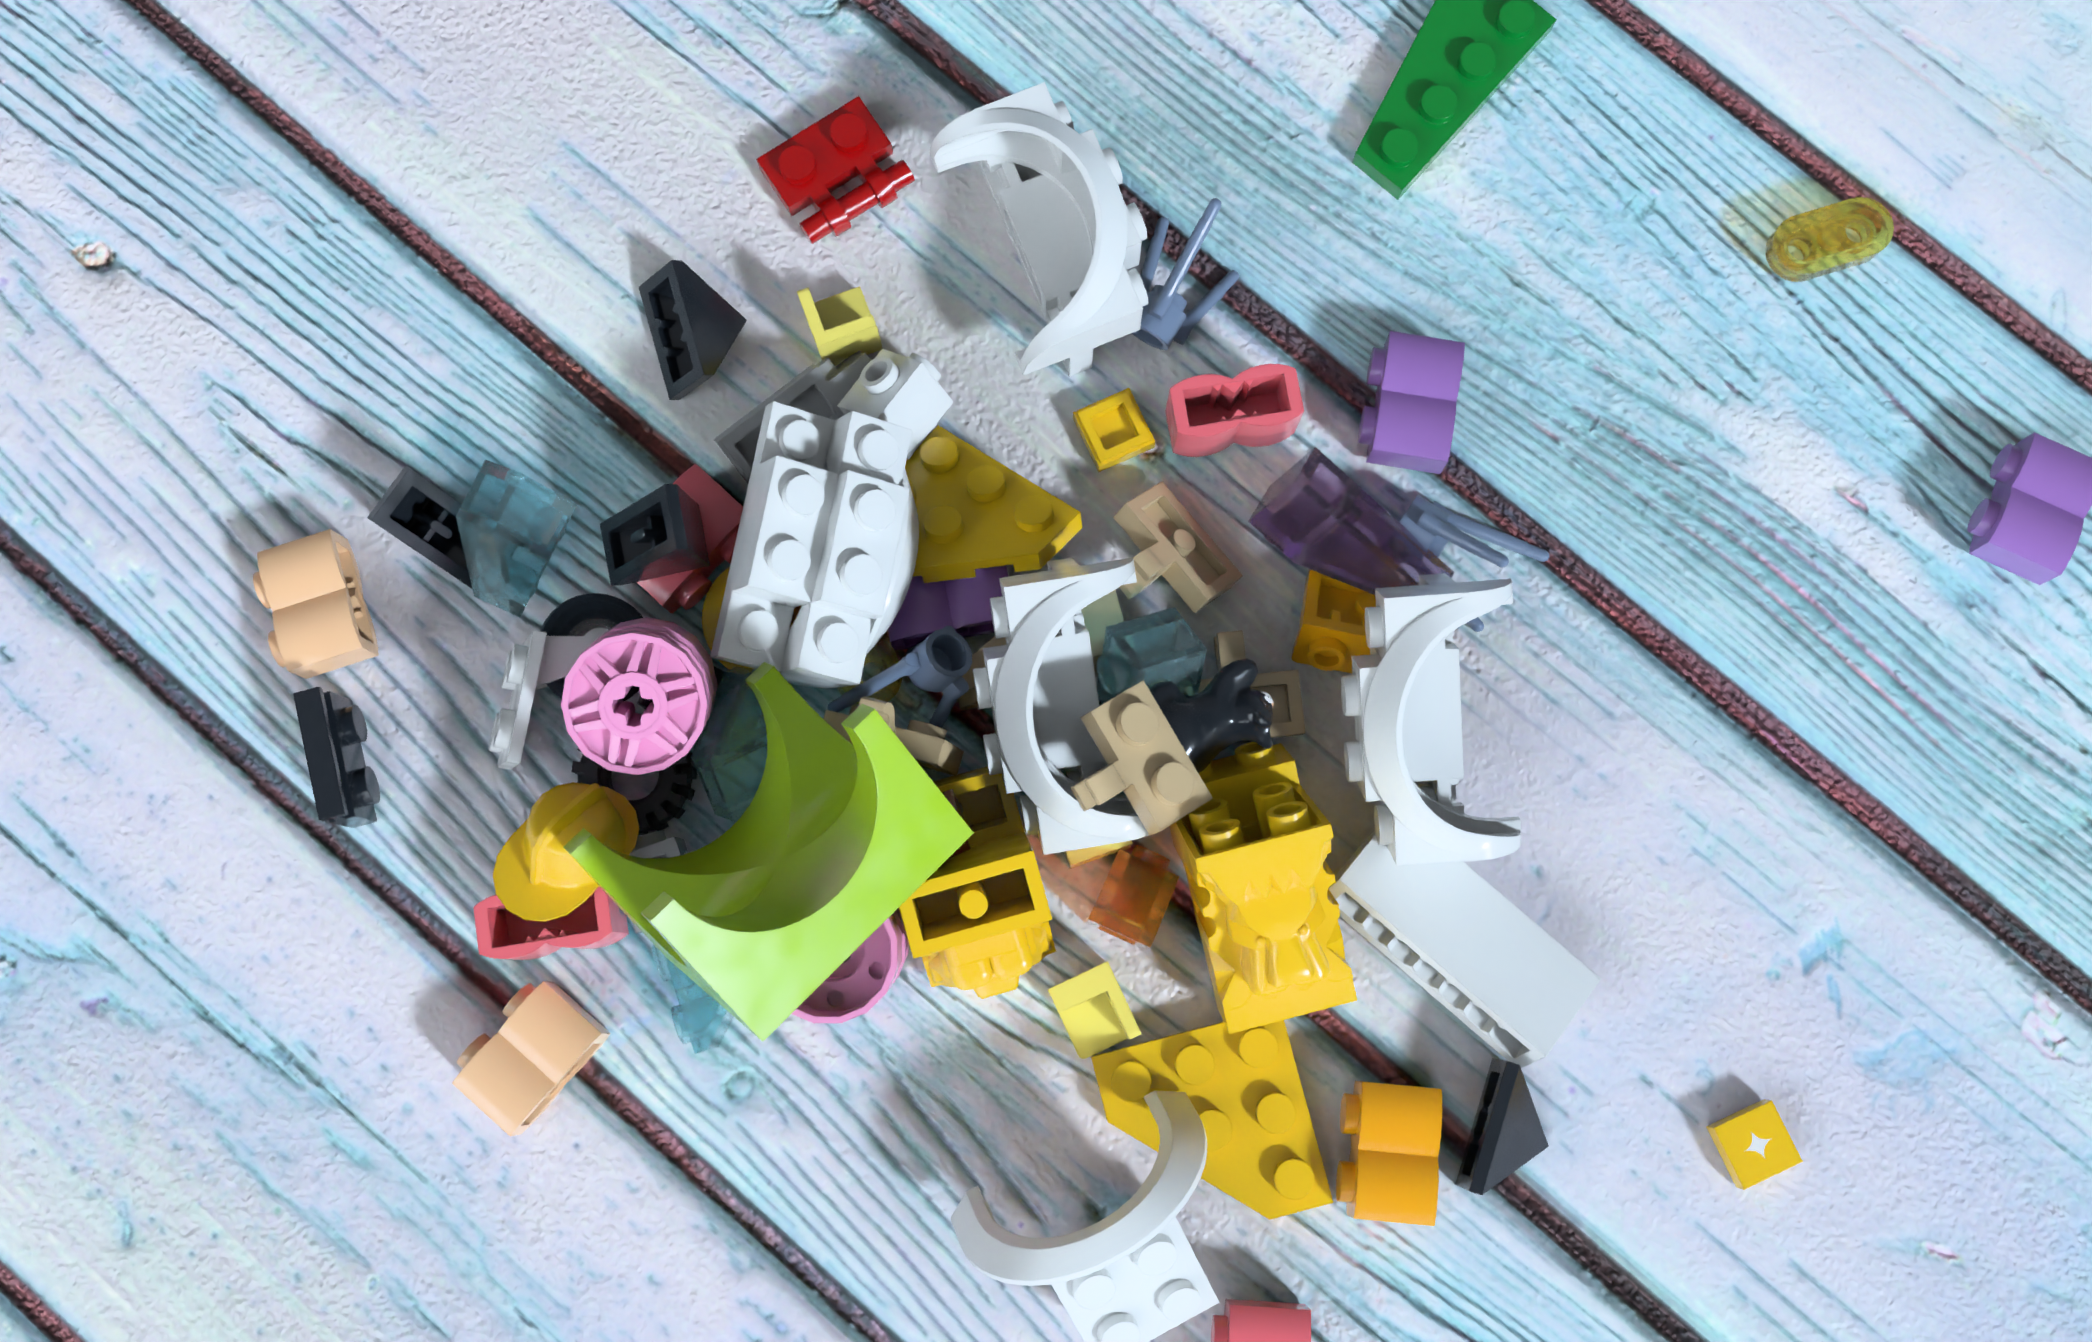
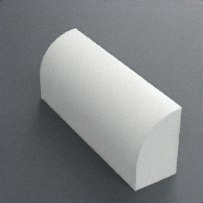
M1375 830L1335 875L1336 883L1329 887L1330 892L1339 904L1340 917L1506 1060L1519 1064L1521 1068L1547 1057L1601 980L1598 975L1463 861L1396 866L1387 845H1378Z

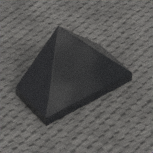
M671 260L641 284L639 291L669 400H680L716 373L747 320L682 260Z
M1492 1058L1455 1185L1479 1195L1485 1194L1549 1147L1519 1064L1507 1060Z

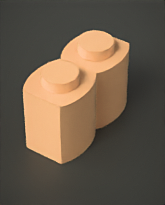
M328 529L257 552L259 572L253 574V584L260 602L264 607L271 608L273 611L274 630L269 632L268 642L271 653L279 666L286 667L289 672L308 679L379 656L373 622L363 598L360 573L348 539L332 529Z
M543 981L538 987L528 983L521 988L504 1007L502 1013L508 1019L492 1038L486 1033L479 1036L465 1049L457 1060V1064L462 1070L452 1084L510 1137L521 1135L530 1127L611 1034L554 982Z

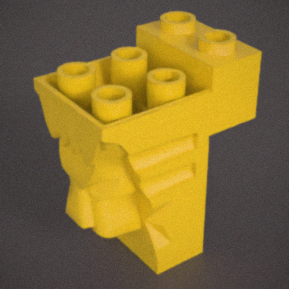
M1249 742L1237 747L1234 751L1235 755L1211 761L1199 775L1213 798L1169 826L1173 845L1185 868L1217 1009L1229 1034L1357 1001L1352 970L1345 960L1343 937L1338 923L1340 916L1339 904L1329 890V887L1336 883L1335 874L1325 861L1327 854L1331 853V839L1334 837L1332 826L1300 785L1295 760L1281 743L1272 745L1270 749H1265L1256 742Z
M987 766L961 773L957 776L954 775L933 781L942 793L953 789L963 810L965 822L974 832L968 838L971 849L947 859L899 907L913 959L922 957L931 987L942 985L957 987L961 990L973 989L981 999L1016 990L1020 975L1027 973L1032 966L1039 963L1047 955L1056 952L1049 920H1052L1034 850L1025 835L1014 793L1007 794L1002 773L989 775Z

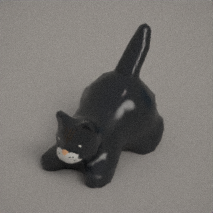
M1241 659L1224 666L1213 677L1206 688L1196 695L1188 696L1183 694L1172 681L1159 682L1149 689L1198 773L1204 771L1222 750L1242 740L1252 741L1265 749H1270L1273 745L1270 727L1273 720L1272 708L1274 701L1267 692L1251 688L1258 674L1257 665L1253 660Z

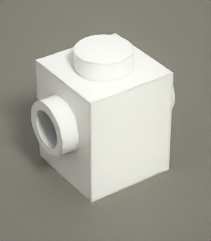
M882 348L875 359L863 368L859 379L837 406L844 414L855 411L912 429L907 459H909L927 435L935 429L937 422L953 401L937 382L941 377L940 373L925 358L915 353L905 357Z

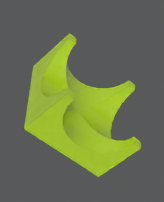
M766 662L761 664L745 679L760 704L766 724L767 758L765 769L753 800L743 815L729 830L698 850L670 858H640L618 852L602 844L584 828L563 847L667 959L762 1042L974 833L874 708L862 703L841 723L853 743L851 744L795 691L775 666Z

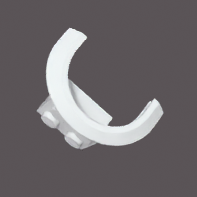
M1155 1090L1144 1096L1160 1133L1159 1151L1155 1164L1145 1182L1125 1204L1106 1218L1087 1228L1066 1235L1046 1238L1017 1235L1007 1231L995 1222L986 1199L984 1200L978 1186L966 1191L950 1219L959 1244L970 1263L984 1275L1004 1283L1027 1286L1052 1284L1084 1342H1148L1220 1303L1175 1217L1194 1192L1202 1176L1207 1157L1206 1131L1186 1092Z

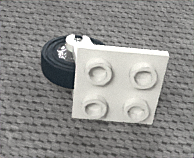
M589 593L578 595L557 606L546 618L540 631L533 630L522 645L514 644L513 650L509 651L501 686L503 689L513 690L509 709L501 708L500 714L496 713L488 751L500 753L497 768L510 770L521 763L535 691L549 687L554 694L562 699L565 678L580 654L598 637L617 624L643 618L632 605L608 594ZM633 686L622 700L626 701L640 690L639 687Z

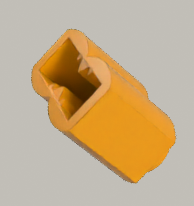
M1355 1081L1353 1094H1343L1340 1109V1130L1342 1134H1351L1349 1161H1339L1336 1199L1338 1202H1346V1213L1348 1216L1354 1219L1435 1226L1439 1184L1438 1155L1442 1129V1089Z

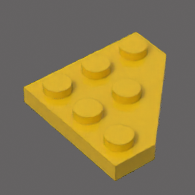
M939 425L927 435L913 455L906 460L905 470L915 500L919 521L918 553L913 577L922 576L924 583L976 577L975 569L1013 565L1014 572L1041 569L1082 529L1080 511Z
M1284 1020L1229 1034L1224 1022H1219L1091 1056L1108 1123L1158 1152L1160 1133L1144 1096L1155 1090L1186 1092L1203 1123L1207 1136V1157L1201 1179L1269 1220L1334 1203Z

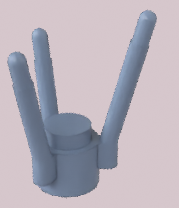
M1213 198L1209 202L1164 286L1157 284L1149 292L1169 226V220L1166 217H1161L1157 221L1140 274L1146 289L1148 305L1142 307L1140 330L1131 333L1154 348L1167 350L1173 340L1184 345L1193 327L1239 279L1238 272L1234 270L1228 272L1187 314L1183 312L1187 301L1177 293V290L1221 208V201L1217 198Z
M1419 495L1409 506L1390 537L1403 545L1397 558L1413 567L1420 575L1439 574L1425 560L1424 556L1427 553L1433 558L1438 559L1449 541L1503 568L1508 565L1509 559L1506 555L1492 549L1487 544L1468 534L1540 562H1545L1549 559V553L1542 548L1456 514L1436 501L1431 504ZM1479 617L1467 622L1475 632H1480L1484 629V624Z
M945 626L943 629L935 630L925 640L908 648L906 656L898 663L830 702L828 710L840 712L859 702L862 697H868L901 677L909 676L911 682L921 690L931 692L942 691L943 696L929 724L943 728L957 699L969 689L968 683L962 676L971 667V649L967 641L960 634L956 633L952 626Z

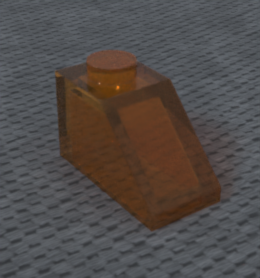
M1135 845L1131 854L1119 849L1086 924L1142 950L1151 948L1179 879L1178 875L1167 871L1171 860L1139 845Z

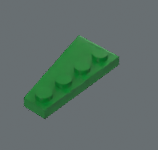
M1435 0L1355 152L1352 163L1394 198L1399 200L1550 33L1557 19L1533 0Z

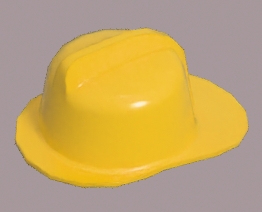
M575 782L557 785L543 793L531 807L528 819L509 837L496 858L493 881L496 895L505 908L524 920L546 922L566 916L583 904L599 885L563 847L584 828L602 844L618 852L630 855L636 846L640 829L636 810L625 796L608 787L599 786L597 783L589 785Z

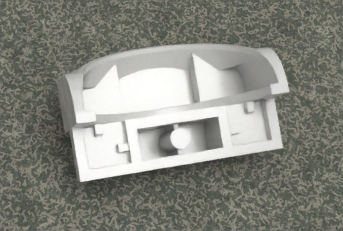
M1045 82L973 109L947 124L936 135L930 147V156L937 173L965 163L978 161L1047 323L1030 342L1028 347L1015 352V358L1023 376L1062 360L1069 377L1092 368L1093 348L1140 330L1142 307L1148 305V297L1143 281L1138 271L1133 268L1139 265L1142 241L1147 239V231L1135 203L1126 205L1118 186L1123 183V177L1113 150L1110 147L1101 149L1093 129L1080 134L1076 132L1065 103L1063 101L1053 103ZM1027 167L1042 175L1029 179Z
M775 401L765 406L710 658L757 669L766 662L775 666L786 681L794 685L831 689L860 684L865 657L886 633L898 614L907 595L916 565L919 521L915 500L905 470L912 429L855 411L832 420ZM825 462H827L828 471L824 470ZM801 606L799 613L793 625L790 628L794 608Z
M1074 558L1048 561V571L999 578L1002 596L990 598L996 639L1005 637L1007 645L983 648L985 667L973 669L979 710L992 708L995 733L983 735L989 775L1002 773L1007 794L1021 791L1026 793V795L1019 796L1025 835L1038 834L1043 855L1126 842L1149 835L1128 798L1113 797L1103 804L1095 805L1084 812L1070 789L1075 784L1105 767L1104 762L1106 761L1080 718L1099 707L1089 631L1085 627L1081 609L1121 585L1137 583L1133 558L1081 566L1078 565ZM1077 766L1076 771L1066 772V776L1058 770Z
M1443 573L1419 575V585L1375 588L1376 607L1365 608V633L1367 646L1370 648V655L1351 656L1352 675L1341 677V697L1344 716H1354L1356 741L1345 742L1344 745L1347 781H1358V787L1366 802H1385L1383 805H1375L1374 807L1375 833L1378 845H1387L1396 866L1478 861L1498 858L1515 852L1521 846V820L1519 816L1502 818L1470 816L1465 814L1463 803H1457L1456 785H1459V779L1464 778L1459 648L1453 643V631L1458 627L1501 605L1513 604L1512 580L1499 579L1456 583ZM1428 781V785L1418 786L1415 782Z

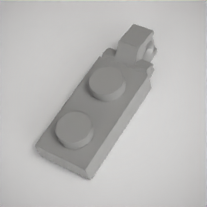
M859 350L837 366H834L829 358H825L816 365L812 364L717 436L714 441L748 484L765 406L775 401L836 420L845 415L837 405L856 383L863 368L871 360L866 353H861Z

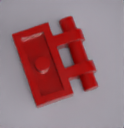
M859 96L756 159L759 169L791 216H794L811 204L816 209V213L799 223L811 244L816 243L830 233L835 237L839 236L851 228V220L877 204L880 208L889 205L898 199L896 192L915 181L910 168L904 160L898 161L884 171L877 166L879 162L893 154L892 144ZM857 176L863 183L837 200L830 194Z

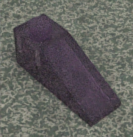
M1316 447L1269 486L1248 520L1252 526L1263 534L1268 542L1275 545L1294 563L1374 595L1375 588L1419 585V575L1445 573L1452 578L1454 574L1453 570L1432 551L1426 550L1401 523Z

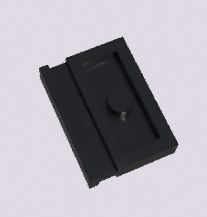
M321 687L293 693L319 821L329 820V823L349 828L377 822L374 804L380 801V789L374 771L371 767L365 765L361 742L367 740V726L362 711L357 705H353L352 700L331 691L323 693Z

